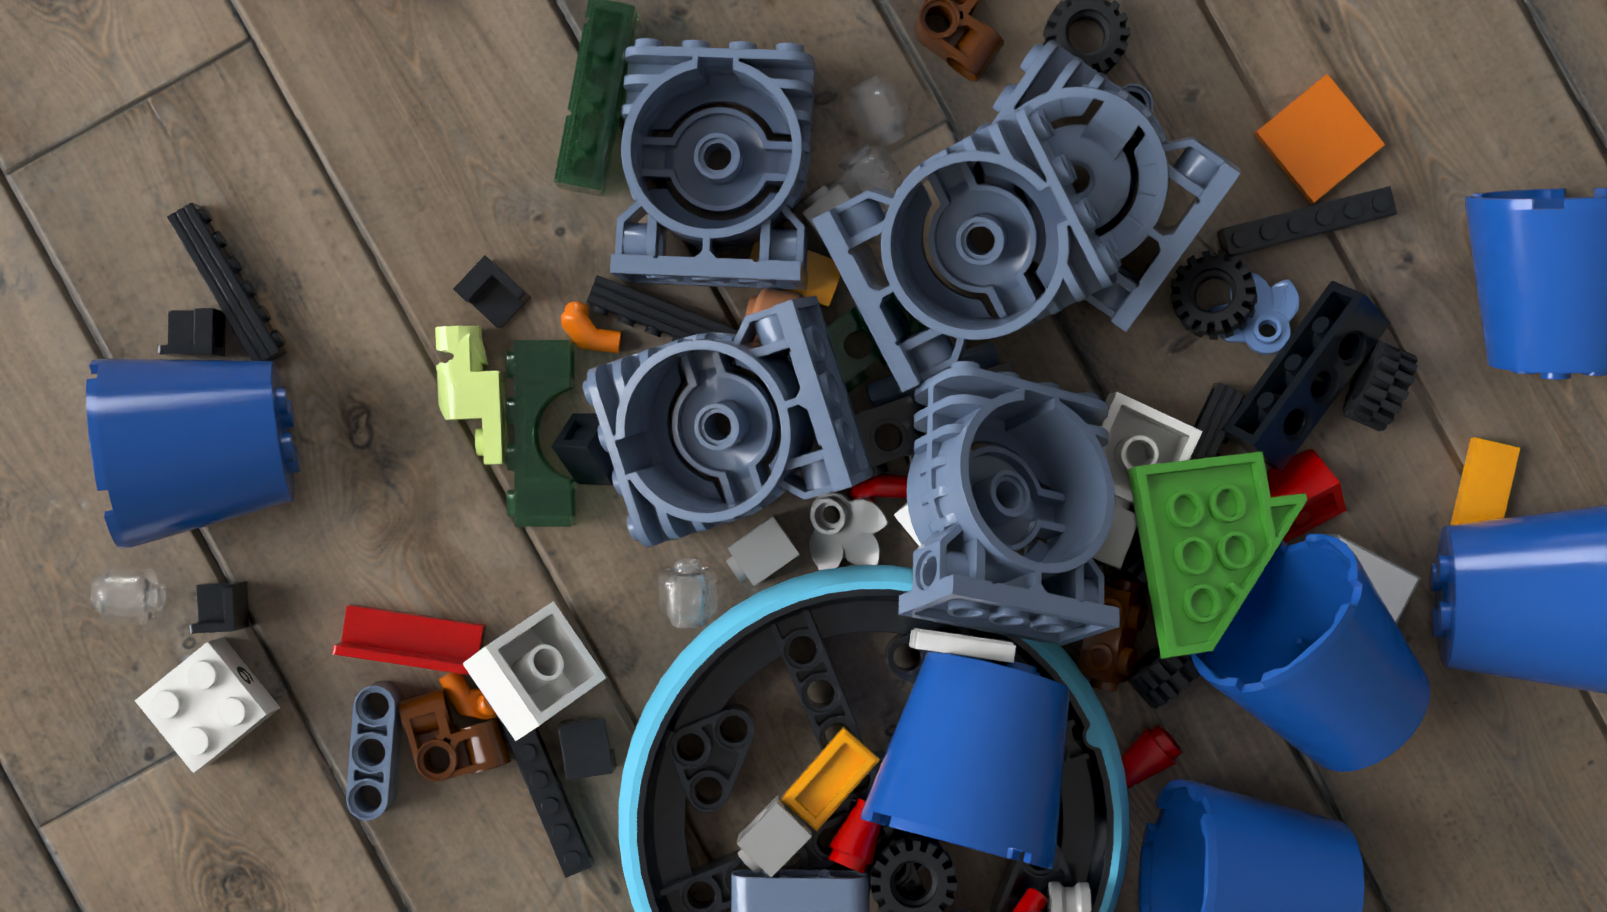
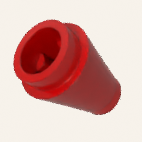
M1158 724L1152 730L1147 727L1121 757L1128 789L1177 764L1175 759L1183 753L1175 739L1161 724Z
M858 799L856 806L853 807L829 845L833 848L829 859L864 874L868 863L873 865L881 825L860 819L866 801Z

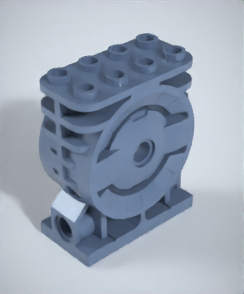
M636 39L635 46L627 47L625 50L628 74L624 76V89L627 91L626 104L622 108L625 125L621 142L624 175L635 203L617 218L615 254H611L610 273L625 283L760 289L771 287L776 289L807 290L808 231L793 212L800 202L807 185L810 167L811 135L814 126L812 119L813 105L815 103L814 77L816 76L814 57L804 52L803 45L796 43L776 44V50L757 49V44L745 41L730 42L729 48H710V43L702 40L682 41V47L663 46V41L658 39ZM714 103H730L753 111L768 124L775 135L791 136L792 142L768 141L761 127L751 117L738 110L725 107L708 108L693 114L678 127L673 137H651L653 131H672L684 116L701 106ZM720 149L728 150L731 153V160L728 166L717 171L710 169L708 161L711 154ZM647 180L672 181L678 192L690 204L703 211L713 213L735 212L745 208L761 195L767 185H782L778 193L770 192L758 207L743 216L729 220H709L696 216L681 207L668 189H649ZM648 213V223H638ZM788 220L795 229H783L780 227ZM667 231L688 244L702 248V251L696 257L666 256ZM760 241L758 262H755L753 259L721 258V250L743 248Z
M1054 40L1047 42L1045 46L1041 43L1039 45L1035 44L1019 67L1026 72L1019 84H1008L992 108L999 113L992 124L1027 105H1030L1034 112L1043 109L1050 122L1064 117L1082 116L1093 99L1104 101L1088 125L1069 124L1054 129L1056 135L1049 139L1057 156L1065 153L1072 166L1079 165L1088 171L1090 176L1089 186L1084 190L1076 191L1079 199L1087 196L1092 203L1100 221L1096 224L1097 227L1095 229L1111 221L1123 207L1131 187V167L1123 148L1138 126L1146 134L1134 150L1139 170V186L1134 204L1126 217L1116 227L1099 236L1102 243L1110 240L1119 259L1135 250L1148 235L1159 242V249L1144 268L1141 276H1138L1122 265L1118 267L1119 271L1116 272L1117 280L1115 285L1107 289L1103 288L1085 299L1110 316L1112 323L1127 332L1241 174L1240 166L1227 157L1221 156L1194 136L1168 141L1165 131L1153 113L1129 92L1107 79L1108 77L1101 72H1097L1088 66L1079 57L1072 55ZM986 122L985 125L981 124L979 128L976 130V132L986 128L991 124L988 122ZM1185 148L1175 163L1170 161L1169 151ZM970 161L981 183L999 185L1016 193L1014 183L1002 178L986 176L980 161ZM1172 179L1196 197L1176 225L1164 226L1158 222V219L1166 202L1170 180ZM1023 190L1038 230V245L1033 261L1040 264L1046 243L1045 226L1035 202Z
M1027 105L938 152L913 169L895 193L875 186L812 219L902 393L919 385L924 379L950 367L951 364L958 362L964 354L968 339L982 340L1006 336L1028 327L1049 315H1054L1062 311L1063 308L1075 302H1080L1103 288L1107 289L1115 285L1117 280L1116 272L1119 271L1118 267L1122 266L1121 261L1110 240L1101 242L1095 230L1096 224L1100 222L1098 215L1087 196L1079 199L1072 185L1078 177L1067 155L1063 153L1057 156L1049 140L1056 134L1043 109L1034 112L1032 107ZM970 161H980L986 176L1002 178L1019 186L1032 198L1043 218L1046 233L1043 258L1036 271L1046 289L1040 296L1026 272L1034 259L1038 245V230L1032 212L1024 200L1013 191L999 185L981 183ZM927 180H929L941 203L932 218L928 236L929 249L934 264L939 272L953 285L970 292L987 293L998 316L990 314L982 299L965 296L945 285L931 268L923 244L924 224L928 211L932 206V201L924 185ZM879 202L889 205L886 215ZM982 226L991 230L995 238L994 247L991 250L981 251L972 244L971 232L973 228ZM882 233L881 256L886 276L869 244L866 245L865 241ZM898 300L914 318L926 326L911 332V325ZM948 336L957 338L955 347H953Z
M817 296L791 299L774 305V307L747 315L737 334L723 332L696 334L590 368L587 373V380L583 382L586 400L590 406L595 408L600 423L597 430L599 441L603 449L609 452L614 466L612 472L614 487L617 493L624 497L629 513L627 516V527L634 541H640L647 548L755 514L770 506L786 491L806 500L832 491L837 492L853 487L874 475ZM756 334L758 335L759 340L754 339ZM791 349L789 354L792 363L780 352ZM729 356L735 358L737 366L754 372L763 380L772 394L778 409L781 424V444L777 454L769 464L772 472L769 478L762 462L769 455L776 440L778 421L776 420L775 410L769 394L758 382L744 374L733 372ZM681 362H682V365H683V368H684V372H685V375H686V378H687V381H688V384H689V385H688V386L683 390V392L680 394V396H679V398H678V400H677V402H676V404H675V407H674L673 416H672V431H673V436H674V440H675V443H674L673 437H672V433H671V418H670V417H671V410H672V406H673V402H674V400H675V397H676V395H677L679 389L681 388V386L684 384V377H683V372H682V367H681ZM719 413L726 415L731 422V431L728 436L722 435L716 428V418ZM815 434L819 446L821 445L822 447L811 451ZM677 448L679 449L684 459L694 468L707 475L719 477L726 500L724 499V496L717 484V481L710 480L695 472L683 460Z
M972 361L955 362L951 364V368L935 376H930L924 382L915 387V401L928 407L914 415V428L927 434L916 439L914 443L915 454L907 478V504L913 529L921 545L913 552L912 591L899 595L898 615L1059 646L1120 627L1119 608L1104 605V574L1092 559L1108 536L1115 508L1113 477L1109 462L1102 448L1108 444L1109 432L1105 428L1094 425L1108 417V404L1099 400V396L1094 393H1073L1061 390L1060 386L1056 383H1034L1023 380L1019 374L1014 372L996 373L980 369V365ZM971 444L991 445L970 452ZM1035 537L1048 539L1046 544L1039 540L1033 542L1023 555L1014 552L1027 546Z

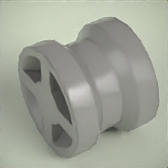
M1060 882L1048 883L1047 912H1091V893L1088 882H1078L1074 887H1064Z

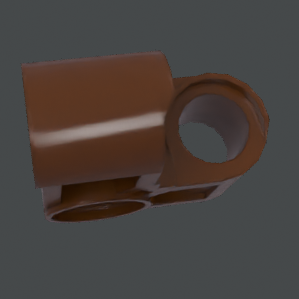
M926 0L919 11L915 23L917 40L922 46L947 62L958 74L970 81L977 82L1004 46V40L995 30L971 16L981 0ZM932 15H939L947 21L949 29L941 33L931 31L927 27L925 19Z
M445 688L399 701V714L402 726L409 739L416 768L425 779L433 782L443 781L470 772L471 774L482 772L511 762L499 719L495 718L458 729L457 724L454 725L444 694ZM439 746L448 751L451 762L447 770H439L431 763L430 754L434 747Z

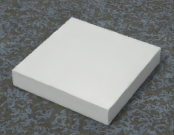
M919 628L911 630L909 647L1011 663H1014L1016 645H1013V642Z

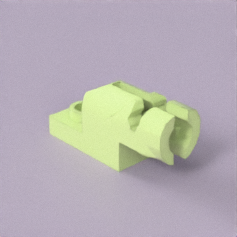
M436 327V350L454 355L453 359L447 363L436 365L438 406L445 420L482 419V428H476L475 430L477 456L484 457V465L509 464L505 372L483 371V365H488L482 340L481 327Z

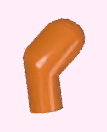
M572 301L565 306L564 312L560 317L561 325L578 348L620 353L622 331L596 328L588 317L589 308L580 301Z
M450 672L438 679L460 715L481 720H490L497 716V713L481 690L470 688L462 674Z

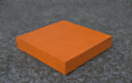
M1328 74L1324 75L1253 133L1255 138L1310 205L1315 203L1385 145Z

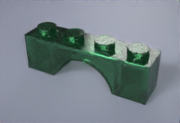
M514 340V351H507L506 354L507 378L514 379V397H508L506 402L507 424L514 425V443L507 444L506 462L508 471H514L515 489H508L507 515L508 517H515V527L575 526L576 482L573 478L557 471L547 461L539 441V426L547 407L560 395L575 389V343L571 340Z

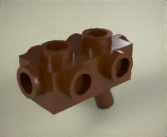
M1114 577L1113 584H1104V605L1119 608L1120 627L1083 639L1077 667L1085 677L1091 678L1090 685L1092 687L1117 692L1118 684L1126 682L1127 676H1130L1135 669L1137 662V650L1134 649L1137 632L1144 627L1148 614L1147 604H1144L1146 592L1140 591L1142 584L1140 582Z

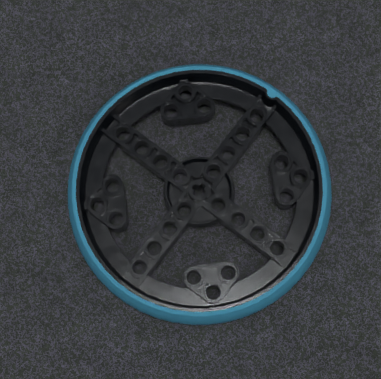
M854 565L824 569L788 579L756 593L729 609L707 626L679 654L660 679L643 709L632 736L623 768L619 797V845L623 873L635 912H720L731 907V873L739 864H745L738 855L741 849L692 869L686 839V800L688 797L693 807L707 813L719 810L727 802L754 738L756 722L753 713L746 706L736 703L726 706L725 704L748 679L766 665L781 656L783 657L821 751L829 744L825 738V732L829 726L835 723H842L848 726L852 734L866 746L822 639L859 632L897 633L898 635L891 638L886 645L885 658L887 665L892 673L899 678L915 683L926 654L935 651L918 649L919 658L916 664L903 668L894 662L893 657L896 649L903 644H909L911 630H914V628L940 631L946 626L955 625L898 615L899 595L912 591L913 568L894 565ZM955 626L960 629L961 635L1013 642V645H1016L1015 662L1034 666L1037 668L1036 672L1040 673L1041 677L1056 681L1070 688L1061 788L1062 834L1060 848L1058 845L1056 846L1054 868L1051 870L1023 862L1024 852H1021L1019 861L1009 859L993 896L990 911L1003 912L1007 906L1018 904L1028 888L1036 889L1045 896L1049 882H1060L1064 887H1074L1078 882H1088L1091 893V912H1114L1127 862L1129 800L1125 770L1117 740L1102 704L1087 678L1061 646ZM801 636L809 637L816 644V652L813 657L803 661L794 658L789 650L791 642ZM988 659L989 661H992L995 664L1007 666L1008 663L1004 661ZM815 680H826L833 686V696L827 702L817 703L809 698L807 689ZM733 715L739 716L747 723L748 731L740 738H730L722 730L721 724L724 719ZM685 734H696L703 740L705 748L699 755H686L680 749L679 739ZM872 751L880 760L869 772L867 783L860 788H855L818 831L812 828V837L798 850L801 858L796 864L792 866L783 865L780 869L853 870L830 860L829 856L832 849L822 846L818 841V836L826 828H836L839 830L853 807L856 806L858 799L867 800L886 752ZM705 777L715 778L722 785L723 791L716 798H705L698 792L697 782ZM882 825L877 841L874 862L877 858L876 853L881 847L883 849L887 847L889 840L894 837L896 841L903 839L904 834H911L912 837L919 838V835ZM928 837V840L940 843V840ZM916 862L903 865L901 870L895 875L894 883L896 889L906 897H919L926 893L919 875L925 866ZM868 863L865 872L869 873L871 877V864ZM696 882H706L712 886L715 895L708 901H697L690 894L689 888ZM1047 905L1042 912H1047Z

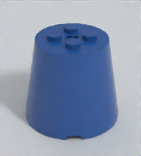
M1566 188L1495 191L1465 196V209L1488 365L1498 369L1510 370L1512 373L1517 374L1541 373V378L1553 380L1571 378V373H1582L1588 376H1607V188H1594V197H1566Z
M97 359L90 362L91 374H97V378L86 380V411L92 465L97 491L108 490L113 510L105 511L104 518L109 533L119 549L136 547L294 501V473L301 471L298 448L293 443L291 432L289 433V428H295V418L292 401L288 400L286 387H281L274 361Z
M1607 505L1444 526L1439 537L1436 564L1431 563L1429 572L1430 590L1435 591V609L1431 611L1432 637H1437L1439 655L1443 666L1607 694Z
M1307 534L1304 542L1289 546L1282 540L1214 650L1191 654L1195 668L1209 684L1315 763L1332 771L1348 772L1360 770L1374 765L1393 754L1419 727L1429 705L1430 683L1422 666L1355 553L1346 543L1330 535Z
M928 652L862 809L860 819L1016 861L1020 860L1021 852H1024L1023 862L1053 870L1056 858L1070 688L1056 681L1041 677L1040 673L1036 672L1037 668L1031 665L1014 661V663L1008 662L1007 666H1003L983 658Z
M1185 779L1170 781L1157 796L1155 803L1157 808H1161L1156 824H1146L1140 853L1138 873L1139 912L1363 911L1364 870L1357 840L1345 823Z

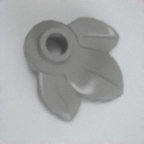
M832 491L819 495L812 503L810 510L811 522L815 529L809 540L810 553L818 569L838 568L844 559L855 565H879L881 546L875 532L880 531L889 523L882 509L867 499L850 500L841 492ZM830 506H835L839 510V521H835L830 517Z

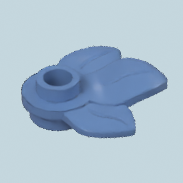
M1251 272L1258 295L1257 303L1254 306L1253 318L1248 317L1246 320L1247 326L1242 331L1237 328L1233 331L1234 335L1226 338L1225 334L1219 336L1230 343H1246L1251 350L1258 354L1273 355L1280 352L1290 338L1291 327L1289 322L1299 310V295L1289 279L1280 281L1270 288L1261 276ZM1230 287V301H1231V298H1232V289H1231V287ZM1228 304L1214 306L1207 309V311H1219ZM1269 324L1275 328L1276 334L1272 337H1264L1259 333L1258 329L1262 325Z

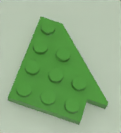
M1263 452L1135 466L1128 469L1161 659L1214 650L1307 501L1306 493L1271 498Z

